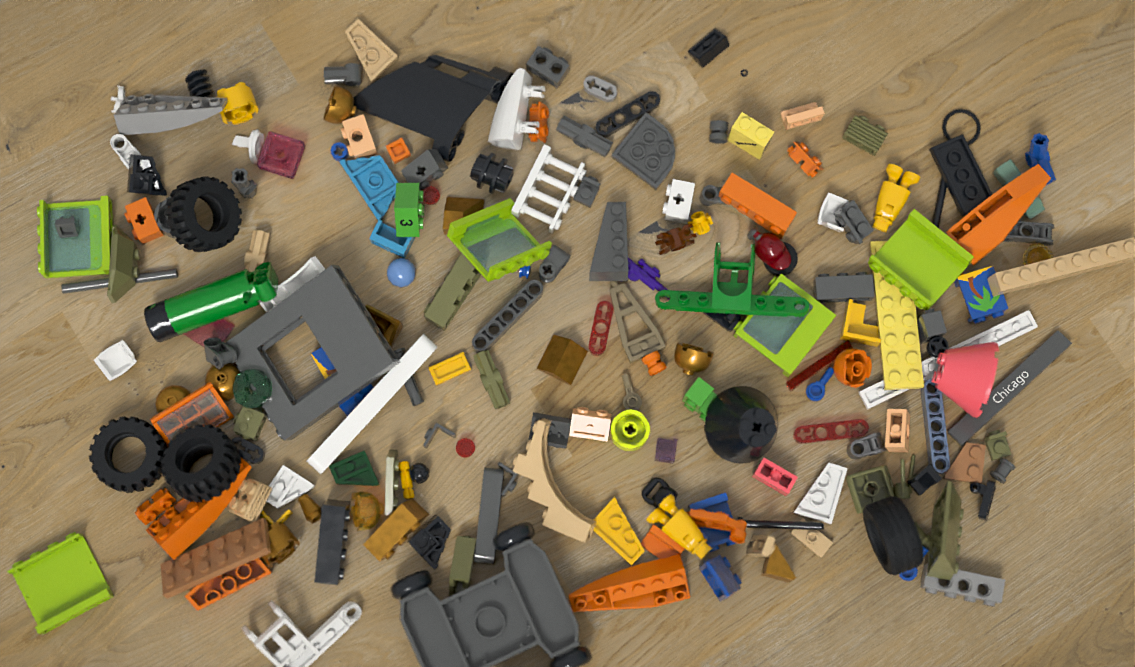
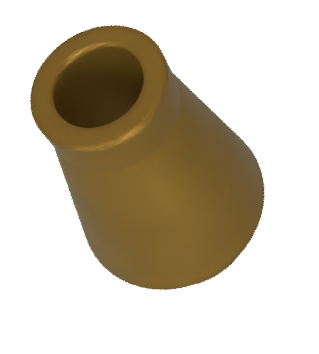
M308 494L299 497L298 502L306 520L310 521L311 524L319 521L322 508Z

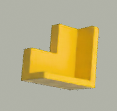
M849 299L845 306L840 340L878 347L881 343L878 326L863 324L866 305L853 303V299Z

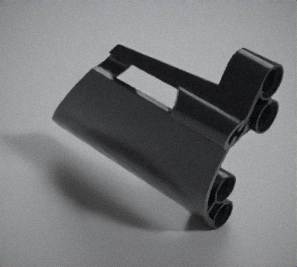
M432 55L422 63L412 62L377 80L353 97L354 106H357L356 109L434 139L432 149H437L443 160L451 162L456 153V146H459L464 138L462 126L484 99L498 104L503 90L513 73L499 67H494L488 72L438 55ZM444 63L465 71L467 74L462 78H457L435 68Z

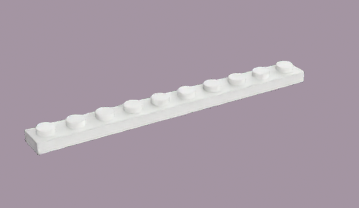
M1028 310L949 349L988 342H996L998 346H1001L1036 329L1038 326ZM935 357L922 361L924 382L932 379L934 371L937 372L939 364H936L937 358ZM880 381L860 391L859 395L868 410L909 389L884 390V382Z

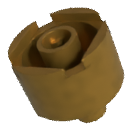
M278 522L273 523L268 531L271 552L261 556L269 568L274 567L272 564L275 562L278 565L284 562L296 551L294 546L296 544L300 545V541L285 524H279Z

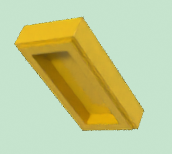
M464 352L428 367L436 386L471 370Z

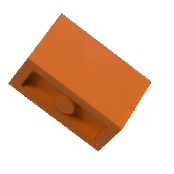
M654 524L641 542L642 547L658 559L677 554L681 555L685 549Z

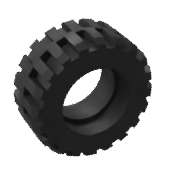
M203 176L181 183L170 193L171 198L167 199L166 205L168 209H165V216L168 217V220H166V224L171 228L169 232L172 237L175 236L177 238L176 242L180 245L184 244L185 249L193 250L194 252H207L222 248L231 243L235 238L234 236L240 230L238 228L242 222L240 218L242 210L238 206L240 202L238 198H235V192L231 188L228 189V185L225 182H219L218 178ZM198 198L204 200L212 211L213 224L210 231L203 229L196 220L194 206Z
M123 416L119 417V420L112 419L108 421L109 425L101 426L99 428L101 432L98 435H94L92 439L95 442L90 444L89 448L92 451V455H89V462L93 464L91 469L97 474V478L114 490L133 493V491H144L145 487L150 488L154 485L153 482L156 479L159 480L162 477L160 475L162 469L161 461L164 458L163 453L168 447L153 425L137 417L131 416L127 418ZM127 437H136L144 443L146 448L144 462L133 472H121L113 465V450L121 440Z
M196 425L195 428L189 427L182 434H177V438L169 442L168 449H165L163 453L164 458L161 461V471L166 482L181 498L187 501L194 500V502L213 500L212 497H219L224 490L227 491L231 487L230 484L232 482H235L237 478L236 473H239L241 467L239 465L241 463V456L239 455L238 448L220 428L213 427L212 425H204V427ZM213 454L210 462L204 468L197 472L189 473L192 465L199 458Z

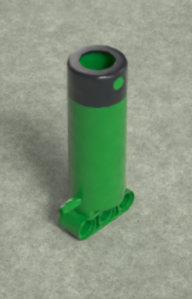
M271 262L260 264L253 272L247 269L238 271L147 306L144 309L147 327L157 342L166 341L275 298L279 279Z

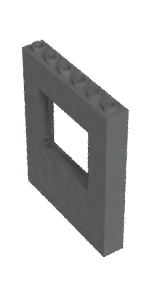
M338 265L329 266L226 342L227 345L234 348L237 354L236 367L247 380L248 388L255 393L258 404L265 409L268 420L275 425L277 435L284 441L297 437L400 363ZM306 321L335 367L336 372L296 400L266 350Z

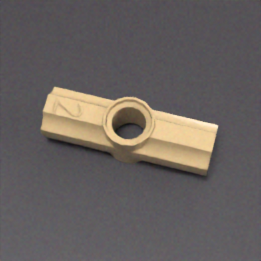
M260 230L253 231L250 248L245 255V269L253 272L257 266L267 262L266 252L270 233Z

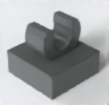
M71 215V218L64 219L61 216L60 219L55 220V227L59 238L79 236V229L73 215Z

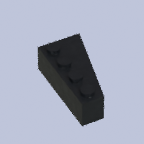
M327 499L322 504L314 583L338 585L341 580H344L345 568H342L343 560L345 561L347 556L345 543L349 537V529L347 528L351 517L350 501Z

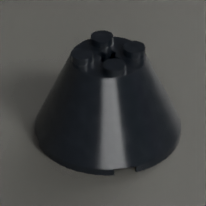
M748 386L728 388L712 400L706 411L704 432L711 449L726 461L740 464L753 462L764 456L776 439L778 432L776 409L771 400L755 388Z

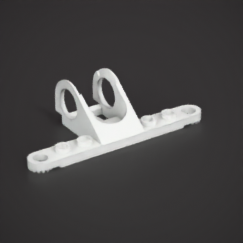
M271 600L269 605L280 618L259 637L250 631L246 625L242 627V630L255 646L277 667H309L356 620L358 621V618L362 615V610L356 602H347L307 638L287 614ZM350 608L356 609L355 613L352 616H347L348 610H350ZM284 623L295 633L287 642L276 632ZM270 636L281 646L274 654L264 644Z

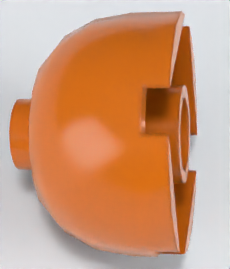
M852 348L840 352L833 365L834 375L837 380L846 386L855 388L865 384L863 381L865 378H869L872 370L871 358L866 355V352Z

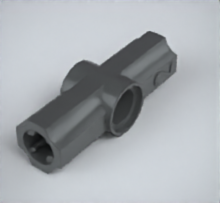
M566 116L561 118L556 128V131L572 139L579 147L589 148L603 157L608 155L613 145V142L597 134L590 126L586 124L581 125Z
M236 168L232 171L231 183L238 189L242 197L252 199L256 195L257 184L251 179L244 168Z

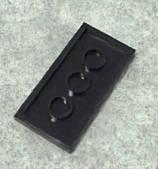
M963 134L929 149L962 217L992 195Z

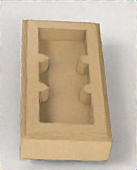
M802 518L799 522H807V521ZM793 529L790 533L819 558H822L833 544L831 540L818 530Z

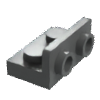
M854 200L848 201L834 212L836 223L841 228H844L846 231L845 235L851 243L861 244L863 242L862 239L874 231Z

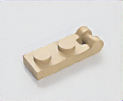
M753 535L751 547L747 549L746 554L754 558L769 557V554L771 555L775 549L774 541L776 538L769 535Z

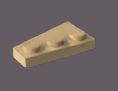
M359 19L345 31L371 83L398 59V56Z

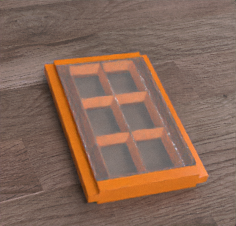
M209 382L155 415L150 421L168 445L171 440L177 438V434H182L189 427L195 428L196 425L219 427L234 418V415L213 384Z

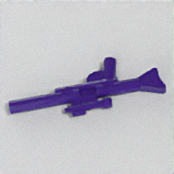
M628 257V279L633 282L641 280L653 291L655 289L658 291L668 290L655 279V277H661L660 271L656 267L651 268L643 259H640L638 264L644 266L641 268Z

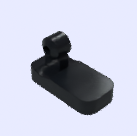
M703 312L704 315L728 332H732L741 320L739 314Z
M988 480L987 485L979 484L978 482L970 484L972 493L984 495L978 515L980 520L987 521L996 482Z

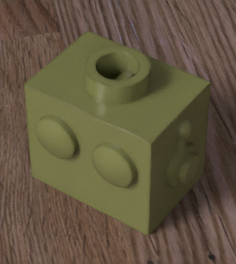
M243 405L241 412L237 413L233 423L235 425L232 431L236 435H241L245 440L252 439L257 441L267 416L261 413L258 408L252 409L249 406Z

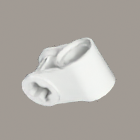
M116 134L111 138V147L129 169L130 154H141L124 135ZM119 141H125L123 147L116 148Z

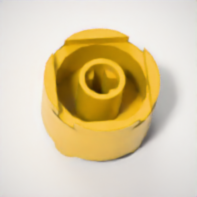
M239 82L227 89L222 88L216 92L217 97L227 98L228 100L223 111L220 112L225 124L232 122L233 125L247 122L253 118L252 114L255 111L256 114L259 111L251 88L246 86L244 82Z

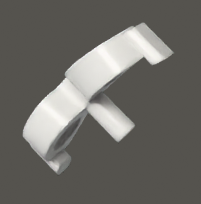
M118 86V98L111 97L112 101H116L112 113L117 111L125 99V88L123 86Z

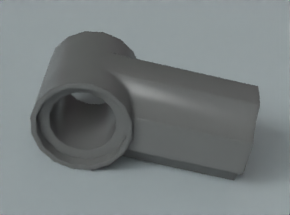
M349 63L344 65V67H324L325 84L361 85V65Z
M714 185L705 186L699 196L700 202L705 206L726 204L718 196L722 187H715ZM705 192L712 193L713 199H708L705 196Z

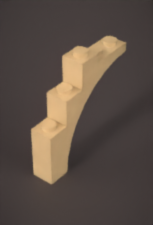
M546 418L540 419L533 426L532 432L534 434L532 440L530 439L526 446L528 452L524 451L515 456L513 472L534 480L528 486V499L548 507L542 516V519H544L543 526L586 543L591 539L596 521L575 509L562 495L555 483L549 467L547 441L551 420Z

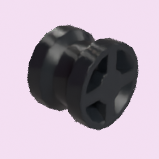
M940 336L932 338L926 347L928 354L931 357L937 358L939 352L943 353L947 350L948 342L946 339Z

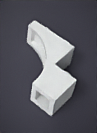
M316 256L310 258L294 275L278 285L275 298L261 302L260 305L267 313L323 272L325 268Z

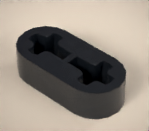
M235 437L231 440L234 444H239L241 441V445L246 448L245 451L238 449L241 458L253 464H259L264 460L265 453L259 446L240 437ZM249 450L253 452L259 450L260 458L252 460L253 456L248 453Z

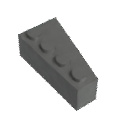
M607 202L590 268L589 281H627L626 202Z

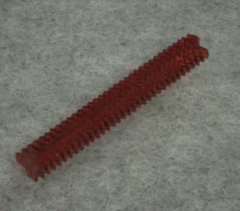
M849 340L843 342L833 349L832 352L827 353L826 356L820 358V360L814 362V364L804 369L797 376L787 381L786 386L789 391H793L794 387H799V385L803 384L802 381H807L808 377L814 376V373L816 375V372L822 371L821 368L824 369V367L826 368V366L830 365L829 363L832 364L840 352L849 348L853 349Z

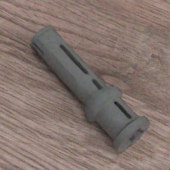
M400 348L394 351L398 359L405 354L406 349ZM412 375L404 383L412 406L423 403L424 400Z

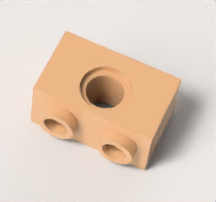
M364 114L342 121L344 128H341L344 139L348 138L350 145H347L350 156L354 155L356 160L357 158H366L377 154ZM356 135L363 136L362 140L358 142L354 141L353 138Z
M887 409L885 447L889 452L908 453L910 414L907 409Z

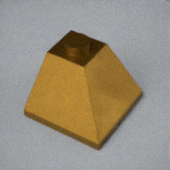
M447 197L443 219L444 234L448 233L451 222L484 209V199Z

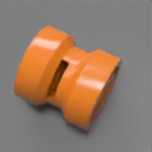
M658 350L641 359L643 364L647 365L650 376H654L667 368L665 362L661 361V355Z

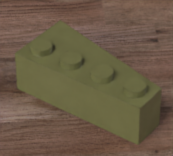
M471 252V254L485 268L484 259ZM461 253L452 270L445 277L442 287L437 289L433 302L429 303L424 310L425 320L443 331L446 330L481 276V273L463 253Z

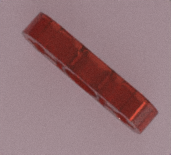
M601 301L596 307L588 346L589 352L594 356L602 355L606 349L613 314V306L608 301ZM604 305L610 310L605 315V319H609L608 322L604 319H597V317L601 318L602 311L599 308H603ZM597 324H604L606 331L598 333L595 330ZM593 335L599 338L605 337V340L600 339V346L603 348L599 349L598 352L594 351L595 349L592 347L597 341V338H593Z

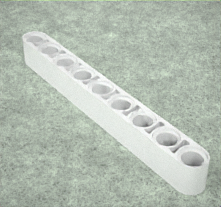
M423 334L399 359L400 363L388 371L306 462L322 474L436 350L437 346Z

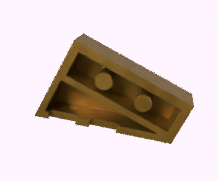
M414 499L401 503L363 545L378 561L385 558L388 560L395 554L394 549L398 545L402 546L408 540V536L422 525L421 523L429 514Z

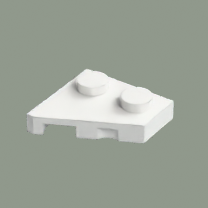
M283 465L269 485L272 487V492L267 502L279 509L310 491L315 485Z

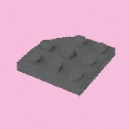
M645 112L611 157L653 189L657 190L673 167L675 160L674 141L666 127Z

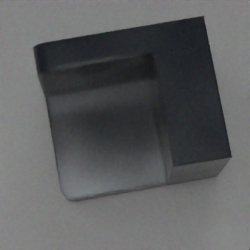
M928 464L918 470L906 482L920 496L943 478L931 464Z

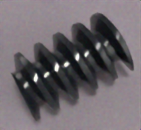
M207 70L193 71L185 78L190 96L210 97L214 94L213 90H207L212 87L211 83H206L210 80L208 76H204L208 73Z

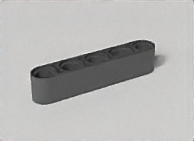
M529 281L473 337L472 346L476 353L489 350L542 297L543 285L540 281ZM537 286L540 291L537 294H532L529 289ZM521 299L527 303L522 308L516 305V302ZM505 313L513 315L510 321H505L502 317ZM496 326L500 331L497 334H491L489 329ZM484 340L486 345L483 348L476 347V342Z
M484 467L475 563L494 564L496 549L492 541L498 533L504 469Z

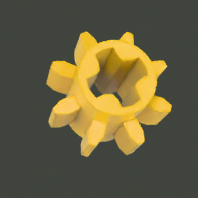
M703 211L693 213L691 215L692 221L688 222V224L692 223L693 225L690 228L693 230V233L697 232L698 235L708 233L710 231L709 225L713 224L711 216Z

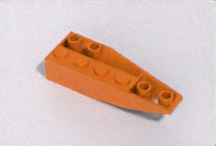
M1037 164L992 194L945 233L974 256L971 262L974 266L1005 240L1051 177Z
M241 458V463L239 464L241 467L239 473H236L237 478L235 482H232L230 484L231 487L227 491L224 490L222 495L212 497L213 500H203L202 502L187 501L182 498L172 507H169L160 518L152 522L150 527L146 529L173 560L198 539L230 503L251 469V466L243 458Z
M680 554L622 569L589 583L568 595L573 612L653 608L690 598L685 569Z

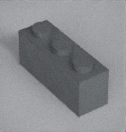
M858 272L856 275L838 273L837 276L819 274L813 280L814 299L820 303L847 302L849 299H853V302L872 301L875 297L873 274L867 275V272Z

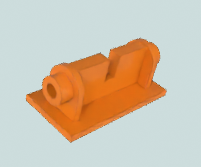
M539 101L538 104H532L529 109V121L539 122L540 127L536 128L539 133H529L528 137L531 142H537L539 139L546 143V137L549 133L547 127L549 110L546 105Z
M794 142L796 147L791 146L787 150L788 155L797 164L803 160L804 163L800 168L808 177L814 178L818 174L817 169L823 170L820 166L822 162L816 156L812 157L808 153L809 148L803 142Z
M166 487L164 489L161 488L151 496L154 501L152 504L147 500L136 508V517L145 525L154 521L158 515L177 501Z

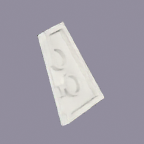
M828 463L793 513L831 525L847 468Z

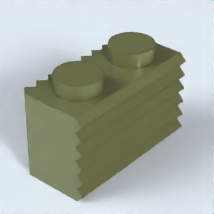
M855 115L842 138L875 156L888 133L885 132V128L882 126H874L869 123L866 117Z

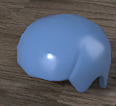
M395 259L387 268L388 280L394 286H408L415 279L416 268L408 259Z

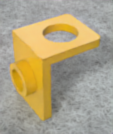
M288 509L276 522L283 524L293 512ZM262 510V512H261L262 516H261L260 518H264V519L267 521L268 526H269L270 524L275 523V522Z

